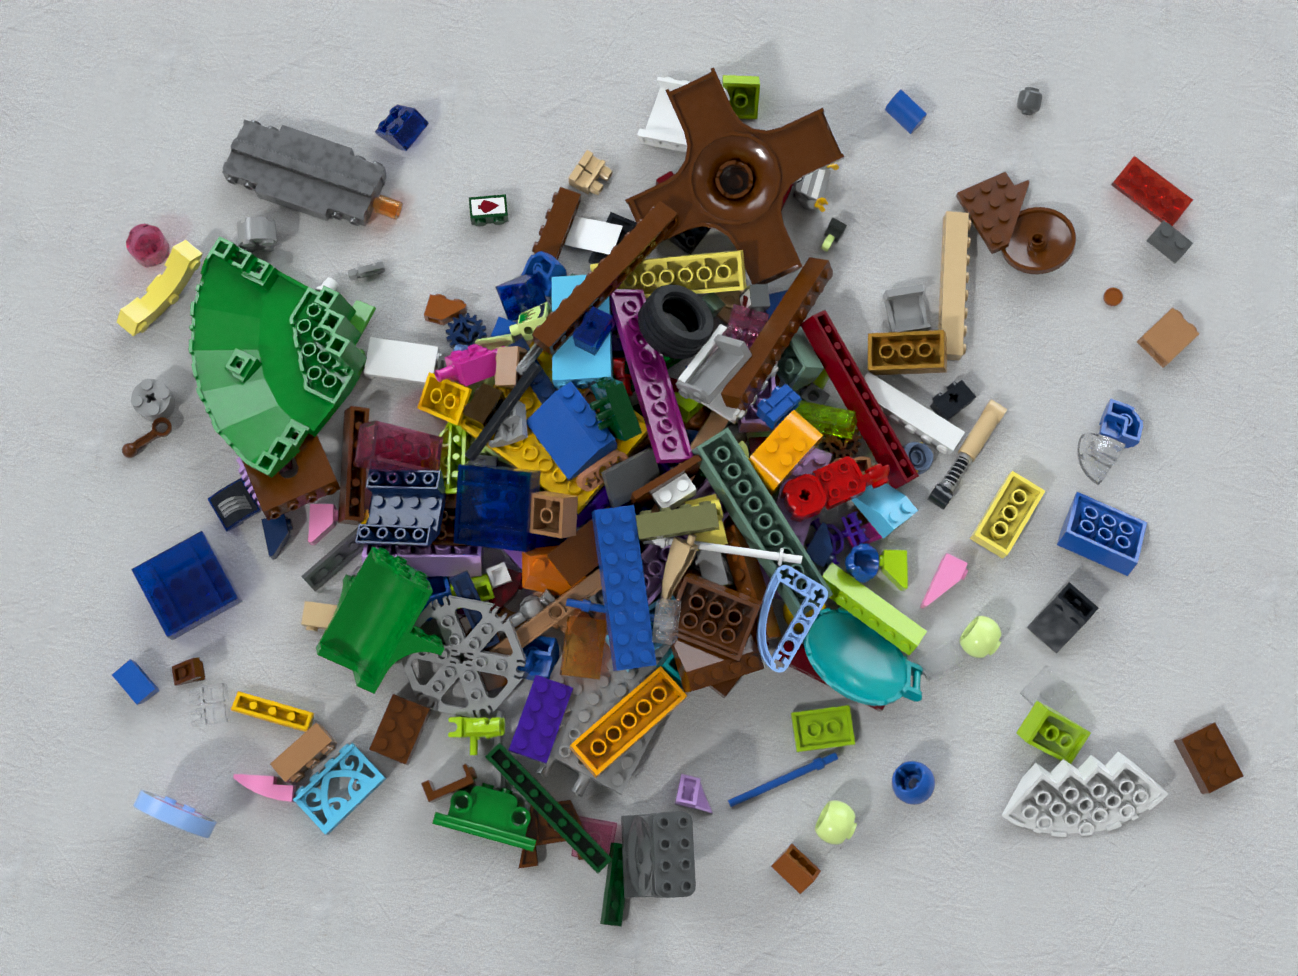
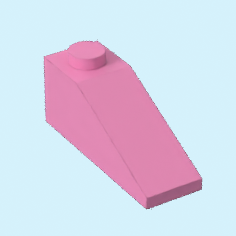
M946 553L938 566L920 608L924 609L961 579L964 580L968 569H966L968 563Z

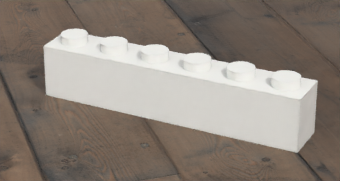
M867 372L864 379L883 413L888 416L890 421L896 424L900 423L906 431L919 435L923 442L935 445L937 450L943 454L950 455L964 435V431L872 373Z

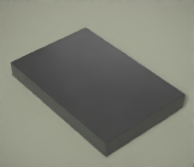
M650 447L601 472L612 508L627 503L631 500L632 492L661 476L653 449Z

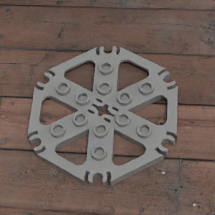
M449 595L442 598L444 605H440L438 600L435 599L433 605L431 601L420 614L414 626L420 628L428 618L436 619L445 643L442 642L445 648L442 655L418 652L401 658L414 695L416 697L418 693L422 692L418 700L421 701L423 697H427L429 699L426 705L427 708L434 702L435 705L431 710L476 718L481 717V709H485L489 715L492 709L494 712L522 680L524 671H519L517 666H525L526 657L511 618L509 617L507 621L503 622L507 617V613L505 612L501 617L498 616L496 612L499 606L490 611L491 607L494 606L493 603ZM460 607L477 610L482 614V619L467 637L456 612V609ZM498 631H503L508 637L513 653L512 655H506L482 649ZM464 653V656L468 659L461 661V658L457 655ZM419 659L443 665L428 683L421 684L413 669L412 661ZM480 671L507 678V685L496 697H489ZM458 677L469 702L467 707L449 705L442 701V696Z

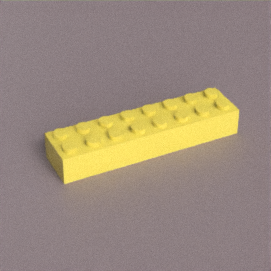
M743 250L644 259L617 289L643 290L645 298H648L655 289L664 285L683 286L696 294L746 289ZM594 263L590 265V269L592 272L598 266L599 263Z

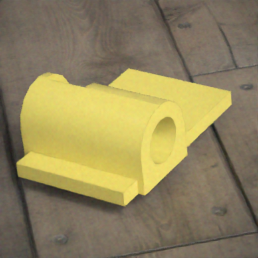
M716 494L685 501V504H691V507L699 506V503L703 501H711V504H716L719 530L695 533L694 535L697 536L695 541L721 545L728 544L722 522L724 516L720 500L716 498Z

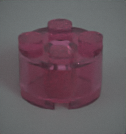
M144 223L130 230L128 239H126V247L137 263L148 268L161 264L169 257V243L158 227Z

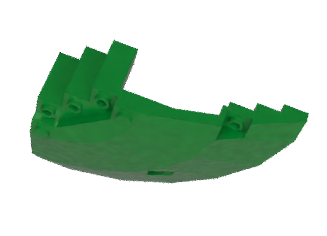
M219 236L204 260L200 272L202 277L200 283L195 288L197 293L194 302L191 301L190 304L192 324L189 325L191 339H189L188 350L193 362L191 366L197 383L196 392L206 408V413L209 414L214 430L248 466L272 478L300 452L299 448L307 434L316 437L352 392L360 378L358 373L367 359L355 346L362 334L350 322L356 310L339 292L323 286L321 291L318 292L278 271L270 263L255 257L252 253L236 246L233 242Z

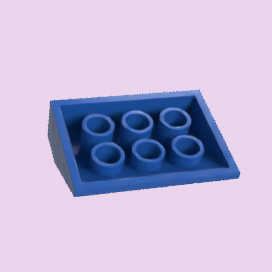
M572 382L555 391L527 419L528 427L568 481L618 448L615 438L607 428L602 431L598 429L597 424L602 421L596 419V413L591 410L588 402Z
M1076 492L1060 531L1057 545L1128 576L1138 564L1147 522Z

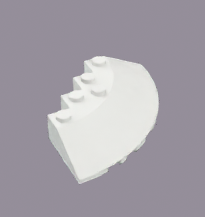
M1119 751L1106 765L1090 755L1078 769L1063 759L1051 773L1035 763L1022 777L1002 816L1015 825L1032 829L1039 834L1042 832L1049 833L1051 836L1067 837V834L1080 833L1081 836H1088L1096 831H1110L1122 826V823L1131 819L1134 821L1139 818V814L1147 809L1151 810L1168 795V792Z

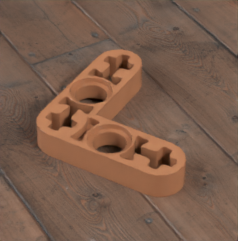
M619 450L610 452L578 475V487L585 491H592L604 482L602 475H599V469L605 466L607 470L628 459L627 455Z

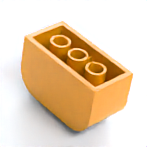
M795 410L777 426L748 459L771 496L819 445L824 436Z

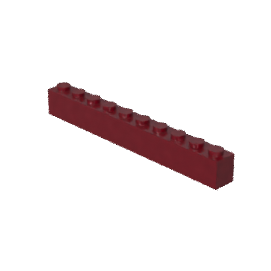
M823 310L802 322L800 325L875 460L878 464L881 463L882 466H890V472L887 477L889 485L897 489L919 477L827 311Z

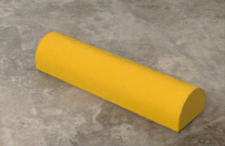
M240 691L237 692L231 708L233 712L302 732L310 729L314 720V713Z

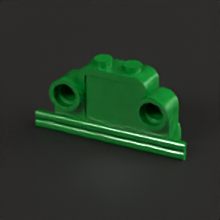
M482 783V786L474 787L470 794L466 791L455 792L450 800L451 805L448 815L435 812L432 824L534 851L536 839L525 837L531 820L530 813L526 808L518 807V799L512 795V790L502 788L500 792L493 790V785Z

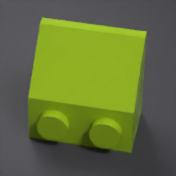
M723 75L722 87L727 89L730 105L738 118L757 119L760 93L759 76Z

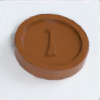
M1112 287L1105 291L1103 299L1107 305L1117 306L1121 303L1123 295L1119 289Z

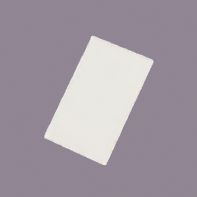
M575 216L564 245L610 254L612 248L617 243L623 226Z

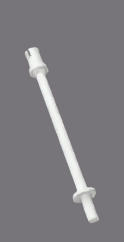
M673 538L644 541L643 544L658 545L661 548H665L672 544ZM700 541L694 542L700 550L777 560L779 566H781L782 561L798 564L802 562V556L784 554V548H781L780 552L777 553Z

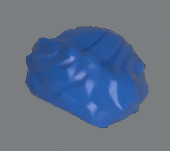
M868 543L854 546L851 553L845 558L847 572L853 575L859 582H869L878 572L879 555L877 550Z

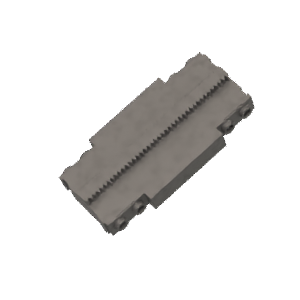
M244 119L242 130L240 129L237 138L233 139L230 155L222 168V173L227 182L234 185L238 183L244 185L248 190H255L257 197L325 221H328L331 215L337 220H348L350 224L355 226H366V220L371 217L383 185L385 186L387 173L383 164L377 161H373V163L368 162L362 156H354V152L350 147L282 125L279 131L273 126L265 127L258 121Z

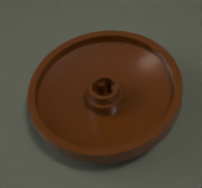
M1045 207L1028 208L1020 211L1009 246L1001 250V253L1007 263L1018 271L1027 274L1050 273L1066 264L1073 255L1076 246L1075 229L1065 215L1054 209Z

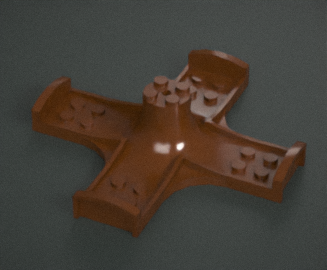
M714 67L711 68L710 73L672 91L669 89L665 90L685 134L687 143L685 161L679 171L668 180L625 200L636 223L648 214L651 207L656 206L661 201L678 213L679 224L662 242L698 227L717 229L729 237L737 251L743 250L745 270L752 285L768 284L802 268L803 266L784 226L781 208L783 197L793 183L806 175L844 159V154L841 153L824 115V109H818L782 127L766 131L751 128L738 118L730 105Z

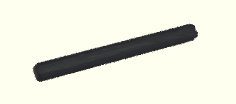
M531 363L465 453L468 459L474 461L537 377L542 370L537 363Z

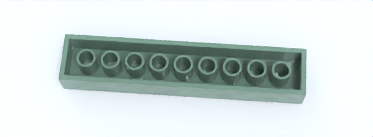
M727 427L692 449L693 456L697 454L702 459L700 469L751 549L777 553L780 552L781 548H784V554L802 556L801 564L782 561L781 565H788L821 584L828 591L827 599L831 597L833 593L729 428ZM757 558L771 580L775 570L779 567L778 561ZM787 569L780 570L781 578L787 577L791 579L789 584H792V580L797 574L794 573V577L787 574ZM803 578L798 579L796 582L797 588L800 590L806 588V580ZM779 583L776 590L794 617L805 597ZM820 589L819 591H814V594L816 595L815 599L813 601L809 599L808 602L813 603L816 606L819 605V603L815 602L817 598L823 597V595L821 594L822 590ZM806 606L803 610V613L806 614L813 608L811 606Z

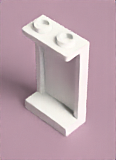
M370 337L364 375L367 379L379 377L425 384L428 373H435V370H437L439 356H442V353L435 346Z

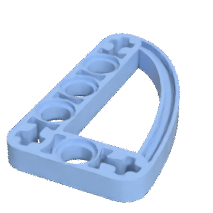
M788 565L777 567L772 575L762 599L763 602L759 610L757 622V643L760 655L764 663L771 670L778 673L784 672L788 668L828 597V591L824 586ZM787 569V574L794 577V573L797 574L792 580V584H789L791 579L787 577L781 578L780 570ZM800 578L807 582L806 588L803 590L798 589L796 586V582ZM779 583H782L804 596L805 599L771 656L766 642V624L773 596ZM821 589V594L823 595V597L817 598L815 602L819 603L817 607L815 604L808 602V600L810 599L811 601H813L816 597L814 591H819ZM806 606H811L814 610L811 617H806L803 613ZM797 623H801L804 627V631L799 635L793 631V627ZM787 640L792 641L794 644V648L790 652L785 651L783 648ZM779 651H781L783 654L789 655L788 659L786 657H783L781 663L784 664L783 667H778L776 669V664L774 663V660H779L782 656L778 654Z

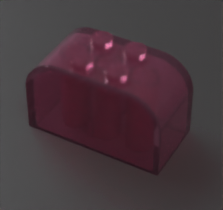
M376 420L359 425L355 465L365 469L439 471L443 437Z

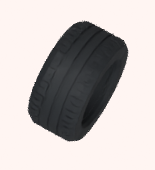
M664 285L655 289L644 302L638 314L639 329L645 341L658 353L673 359H687L696 355L710 339L714 330L713 316L705 301L692 290L679 285ZM664 312L672 314L679 319L687 331L680 330L673 325Z

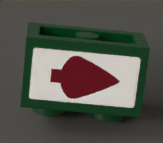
M506 194L469 197L472 225L481 227L491 223L502 225L505 222H509Z

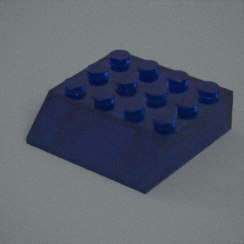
M459 464L454 543L521 552L535 550L536 534L529 533L531 493L539 492L540 471L490 465Z
M203 531L131 569L167 638L171 640L180 637L243 602L217 552Z

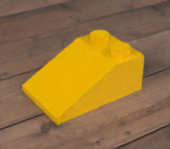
M429 372L417 409L460 426L463 410L468 403L472 389L450 378L438 382L435 373Z

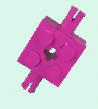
M473 344L468 346L466 350L453 351L450 353L451 355L445 357L447 367L435 370V377L438 382L450 378L464 386L490 378L496 373L495 358L497 348L489 350L479 344Z

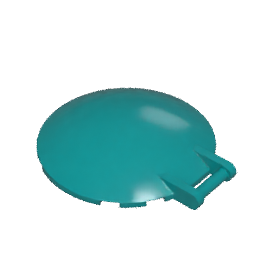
M839 607L837 610H830V608L819 612L803 640L804 648L814 670L832 689L850 700L871 706L888 705L901 697L914 702L922 700V692L920 691L921 676L923 674L922 666L908 661L907 656H903L898 647L868 627V625L853 616L846 609ZM911 676H913V685H912V687L910 686V684H911Z

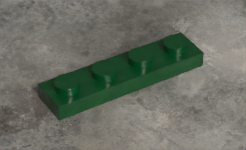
M611 842L609 855L613 859L608 863L600 924L620 927H622L625 904L623 844Z

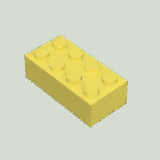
M1011 471L1006 476L970 539L1003 559L1011 551L1045 490Z

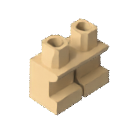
M586 150L568 177L569 185L587 195L590 192L599 195L603 189V184L597 180L601 177L608 181L612 176V170L605 166L606 161L599 160L593 156L592 152Z

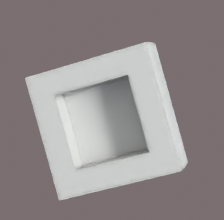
M504 562L486 569L493 588L512 581Z

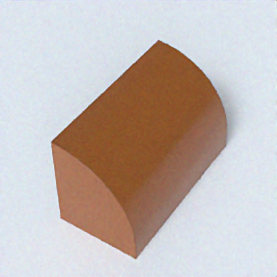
M792 843L771 865L799 894L807 889L821 872Z

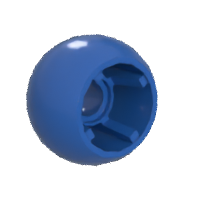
M908 761L898 766L894 771L892 789L896 797L902 802L918 805L924 803L932 796L935 789V778L932 771L925 764Z

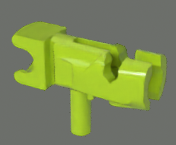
M450 717L448 719L449 722H454L457 725L456 731L449 732L448 736L450 738L470 737V755L473 756L478 755V740H480V737L490 739L503 736L505 733V719L501 717L491 719L486 717Z

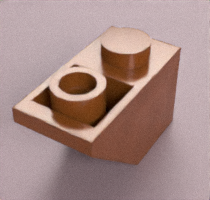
M430 294L424 312L425 321L444 326L453 321V317L457 319L459 314H466L468 311L467 304L460 299L450 300L441 294Z

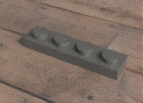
M358 527L301 576L314 591H317L363 550L364 544L355 543Z

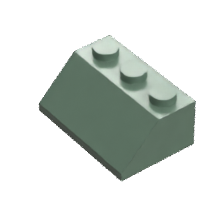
M799 327L777 364L779 379L783 385L787 384L793 391L814 382L824 369L803 330Z

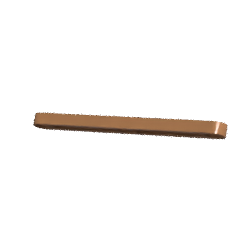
M599 567L515 630L522 648L576 609L566 606L567 598L583 601V599L588 600L602 589ZM552 607H560L562 613L559 616H553L550 612ZM505 637L488 650L506 655H512L513 653L508 637Z

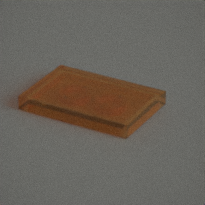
M568 615L560 675L600 680L607 628L606 620Z

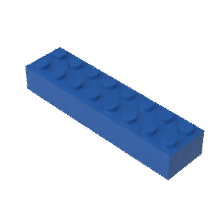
M634 505L594 510L591 514L613 671L657 665Z

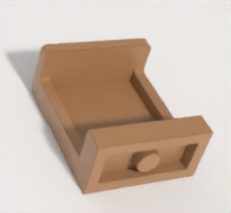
M1172 308L1137 343L1164 368L1199 333L1193 324L1188 323L1183 318L1180 311Z

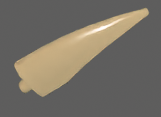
M689 533L687 540L679 537L673 538L662 580L660 616H663L678 583L692 564L698 549V545L694 544L697 537L694 534Z

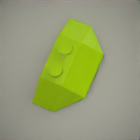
M448 422L445 426L446 428L432 444L431 471L442 472L446 494L465 493L472 483L473 461L465 456V453L471 446L469 443L471 435L460 426Z

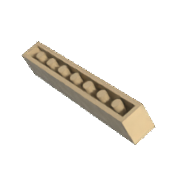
M946 211L943 217L938 330H944L947 335V360L959 361L966 353V344H963V338L966 337L967 333L964 319L967 318L968 309L965 308V301L968 300V290L965 289L966 283L969 281V272H966V266L969 265L970 255H967V248L970 247L968 231L971 229V220L968 219L969 213Z

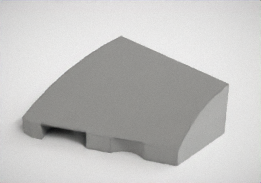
M520 401L517 402L497 429L494 440H489L490 447H501L528 438L525 404Z

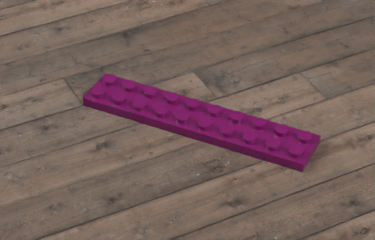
M616 289L610 295V306L656 462L683 463L693 457V453L664 357L645 341L638 325L639 310L646 301L644 291L638 289Z

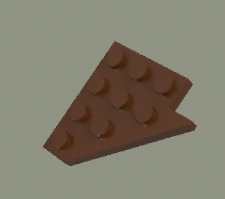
M1006 171L956 194L958 201L965 212L969 213L968 217L991 254L1009 246L1030 183L1029 180L1014 185Z

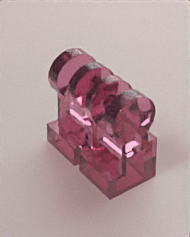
M733 304L725 336L731 337V334H734L736 336L735 339L740 340L743 336L742 330L746 329L747 334L744 335V342L748 346L749 340L755 341L767 323L769 314L752 310L749 317V308Z

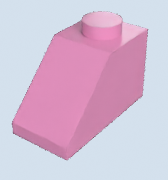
M310 504L308 542L311 545H316L335 527L336 521H338L339 510H336L334 504Z

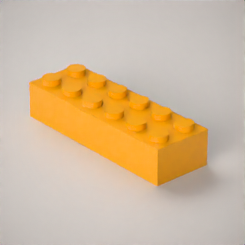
M660 666L577 738L569 748L590 773L597 778L686 699L687 695Z

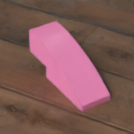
M234 774L233 776L236 781L246 788L265 797L294 802L293 799L296 797L294 793L297 786L277 785V777L243 774Z

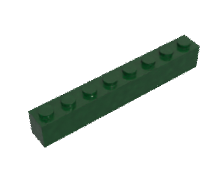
M498 743L485 756L597 874L613 859L502 743Z

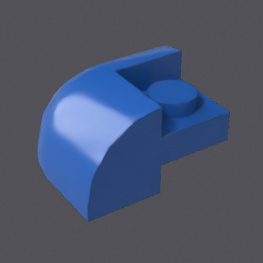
M543 251L529 257L521 274V277L530 286H537L546 297H552V277L567 276L564 266L552 255Z
M1110 399L1099 423L1101 426L1098 436L1113 441L1115 447H1134L1140 442L1143 420L1134 411V407Z
M538 636L522 648L526 657V665L517 666L519 671H524L522 677L534 681L535 675L550 679L554 665L559 660V644L557 639Z

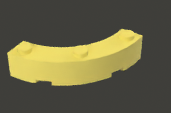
M187 240L173 246L164 264L167 267L164 273L156 276L147 287V293L141 299L137 297L120 309L116 323L132 336L145 332L149 325L170 305L178 301L179 294L185 288L195 270L201 265L202 253Z

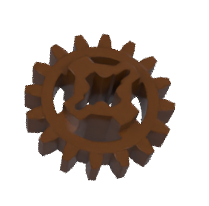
M838 419L835 424L832 420L830 426L826 425L824 427L825 431H822L824 438L820 443L825 444L822 450H828L829 453H832L834 460L838 456L844 458L847 455L852 458V453L857 454V448H860L862 445L858 441L862 439V436L857 435L859 429L853 428L855 423L848 425L847 419L844 423L841 422V419ZM836 429L835 435L829 436L830 432ZM853 443L852 447L847 450V445Z

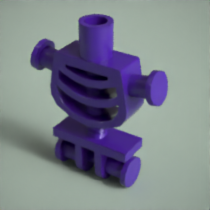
M857 511L847 515V518H850L852 522L850 525H848L845 516L841 518L846 528L843 531H840L833 524H826L827 528H832L837 532L832 535L828 530L831 544L833 543L832 555L835 556L831 563L835 565L840 564L837 562L836 555L843 551L844 538L849 536L853 546H857L854 538L856 535L860 540L859 544L870 540L866 537V529H861L860 527L862 520L859 521L856 515L858 514ZM820 518L810 523V526L813 525L816 529L814 536L821 526ZM856 527L857 531L852 533L851 528ZM841 540V547L836 551V542Z

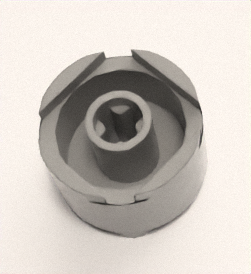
M256 216L245 218L243 223H241V220L237 222L240 248L250 253L255 252V250H262L263 252L274 251L273 247L277 245L274 219L267 221V217Z
M144 379L132 392L131 404L148 421L153 422L160 417L168 418L175 409L173 393L159 380Z

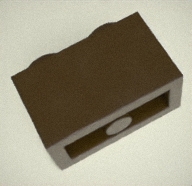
M483 382L480 388L478 387L475 390L471 402L467 403L464 407L463 415L466 422L483 430L506 399L504 393Z

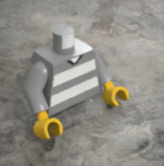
M832 163L793 183L795 187L793 196L803 208L819 209L820 212L826 210L822 205H828L824 194L831 174L829 169L838 170L839 166Z

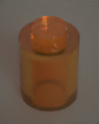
M384 195L374 199L373 208H375L376 213L395 220L400 216L403 206L402 202Z

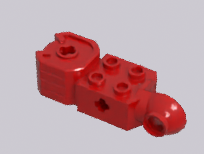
M847 456L813 471L812 474H804L788 481L781 492L780 498H784L785 508L792 514L790 519L802 522L818 515L823 508L830 510L861 496L865 492V488L870 485L875 489L889 482L887 477L890 472V466H882L880 463L865 470V475H863L855 460ZM800 496H805L807 501H804V498L802 500Z

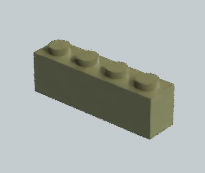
M703 501L699 503V506L691 507V504H684L679 506L680 509L674 510L671 507L659 509L660 512L652 513L651 510L641 511L640 515H636L639 540L644 542L688 535L689 533L695 534L719 530L716 504H711V501Z

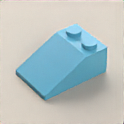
M887 483L875 489L870 485L865 488V492L861 496L852 499V502L883 539L918 511L906 495Z

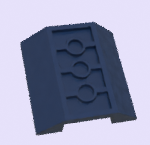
M369 469L366 488L372 492L368 511L369 518L366 524L358 525L355 543L430 546L440 534L446 501L442 472L431 470Z

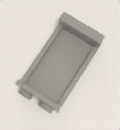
M718 334L713 339L718 349L688 383L677 381L676 385L679 388L680 395L686 399H693L698 403L710 404L752 356L745 342Z

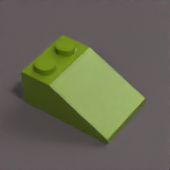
M1036 701L1016 734L1026 743L1060 761L1064 759L1072 764L1091 732L1047 705Z

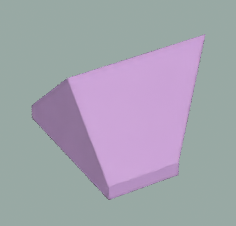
M681 774L675 805L712 813L700 783L701 778Z

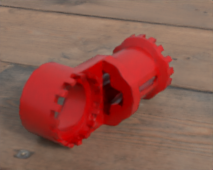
M614 358L615 380L622 381L628 397L632 396L633 392L631 391L630 384L632 377L624 372L625 366L622 363L624 358Z

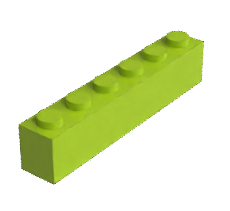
M834 563L830 564L822 575L833 593L829 598L910 656L918 647L927 631Z

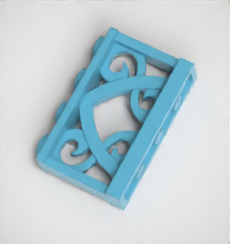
M347 743L339 751L340 755L336 759L331 758L324 765L326 768L321 773L316 772L309 779L311 782L306 787L302 786L294 793L296 797L293 801L297 803L325 835H329L387 779L353 743L350 745ZM351 755L359 759V766L356 771H352L354 768L353 761L349 766L345 764V760ZM364 763L375 774L373 778L360 773ZM340 764L342 770L333 771ZM351 777L348 784V792L351 796L349 801L341 797H334L328 800V788L332 778ZM355 779H359L356 784L361 786L358 791L353 790ZM322 781L320 790L319 788H316V786ZM314 792L316 794V798L312 801L318 802L321 800V805L317 807L308 806L306 798L310 793ZM338 801L341 807L335 810L334 805L330 807L329 804ZM323 809L327 819L325 824L315 815V811Z

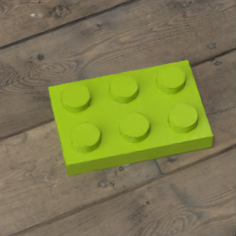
M849 705L791 713L796 752L855 745Z

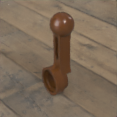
M164 417L155 419L150 432L135 442L126 443L122 447L123 455L127 458H133L137 455L138 450L157 438L168 436L172 431L171 422ZM161 423L168 426V429L163 433L157 431V426Z

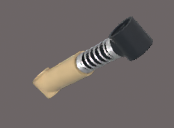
M992 399L988 402L980 418L958 450L956 462H953V466L950 467L951 470L945 475V479H942V482L934 487L927 500L941 509H945L954 495L952 491L955 489L954 486H957L956 482L959 481V477H962L961 474L965 473L964 469H967V465L975 461L991 433L1003 418L1007 408Z

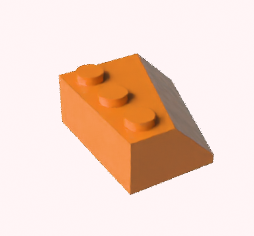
M557 546L522 549L523 588L539 592H545L547 589L553 595L558 596L572 588L546 556Z

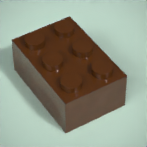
M392 694L369 750L409 765L432 710Z
M1215 722L1206 724L1174 740L1201 794L1211 793L1244 776Z

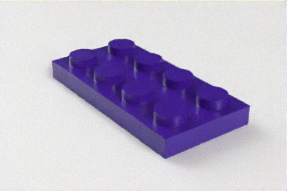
M535 675L509 747L510 752L547 764L573 687Z

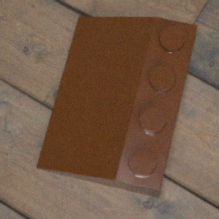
M688 572L684 577L665 632L740 661L763 601Z
M668 634L684 692L699 690L764 669L759 649L751 634L740 661Z

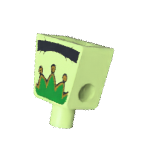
M543 303L521 313L518 323L509 326L512 336L515 337L522 334L525 341L533 339L532 334L538 325H542L547 316L552 312L549 303Z

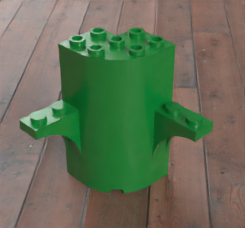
M381 547L379 549L371 548L357 575H345L342 580L343 587L337 608L316 646L318 656L352 670L356 686L373 694L377 691L391 666L401 658L418 652L442 655L445 649L441 638L433 634L429 636L422 629L414 626L433 592L430 582L426 579L427 575L406 564L407 560L403 557H394Z

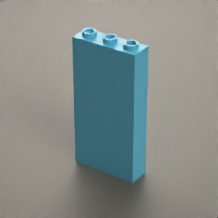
M586 275L552 277V312L559 307L564 298L569 297L575 286L580 285L585 280ZM610 296L552 356V381L555 389H560L569 382H572L576 388L586 389L592 381L596 382L599 378L607 377L613 379Z

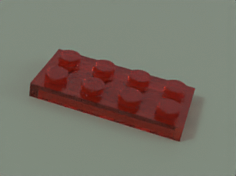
M1135 156L1111 184L1162 223L1165 220L1171 226L1176 223L1193 201L1192 198Z

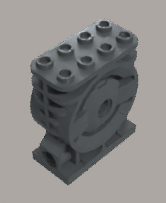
M684 811L621 816L624 898H676L691 896L696 888L693 821L690 814Z

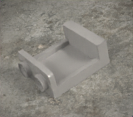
M922 284L885 291L883 299L890 332L929 331L931 329V324H928L922 298L924 292Z

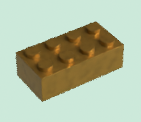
M944 330L868 333V371L873 375L947 373V335Z

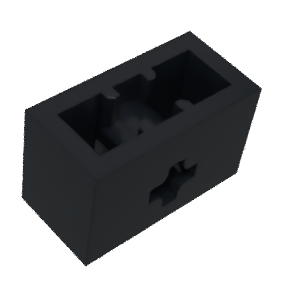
M963 380L958 383L952 382L946 388L948 391L944 394L940 392L932 398L933 403L930 405V408L935 414L948 421L976 398L975 394Z

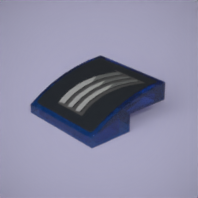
M242 478L232 482L208 498L210 505L226 532L261 512L252 494H249L247 491L248 487L245 486Z

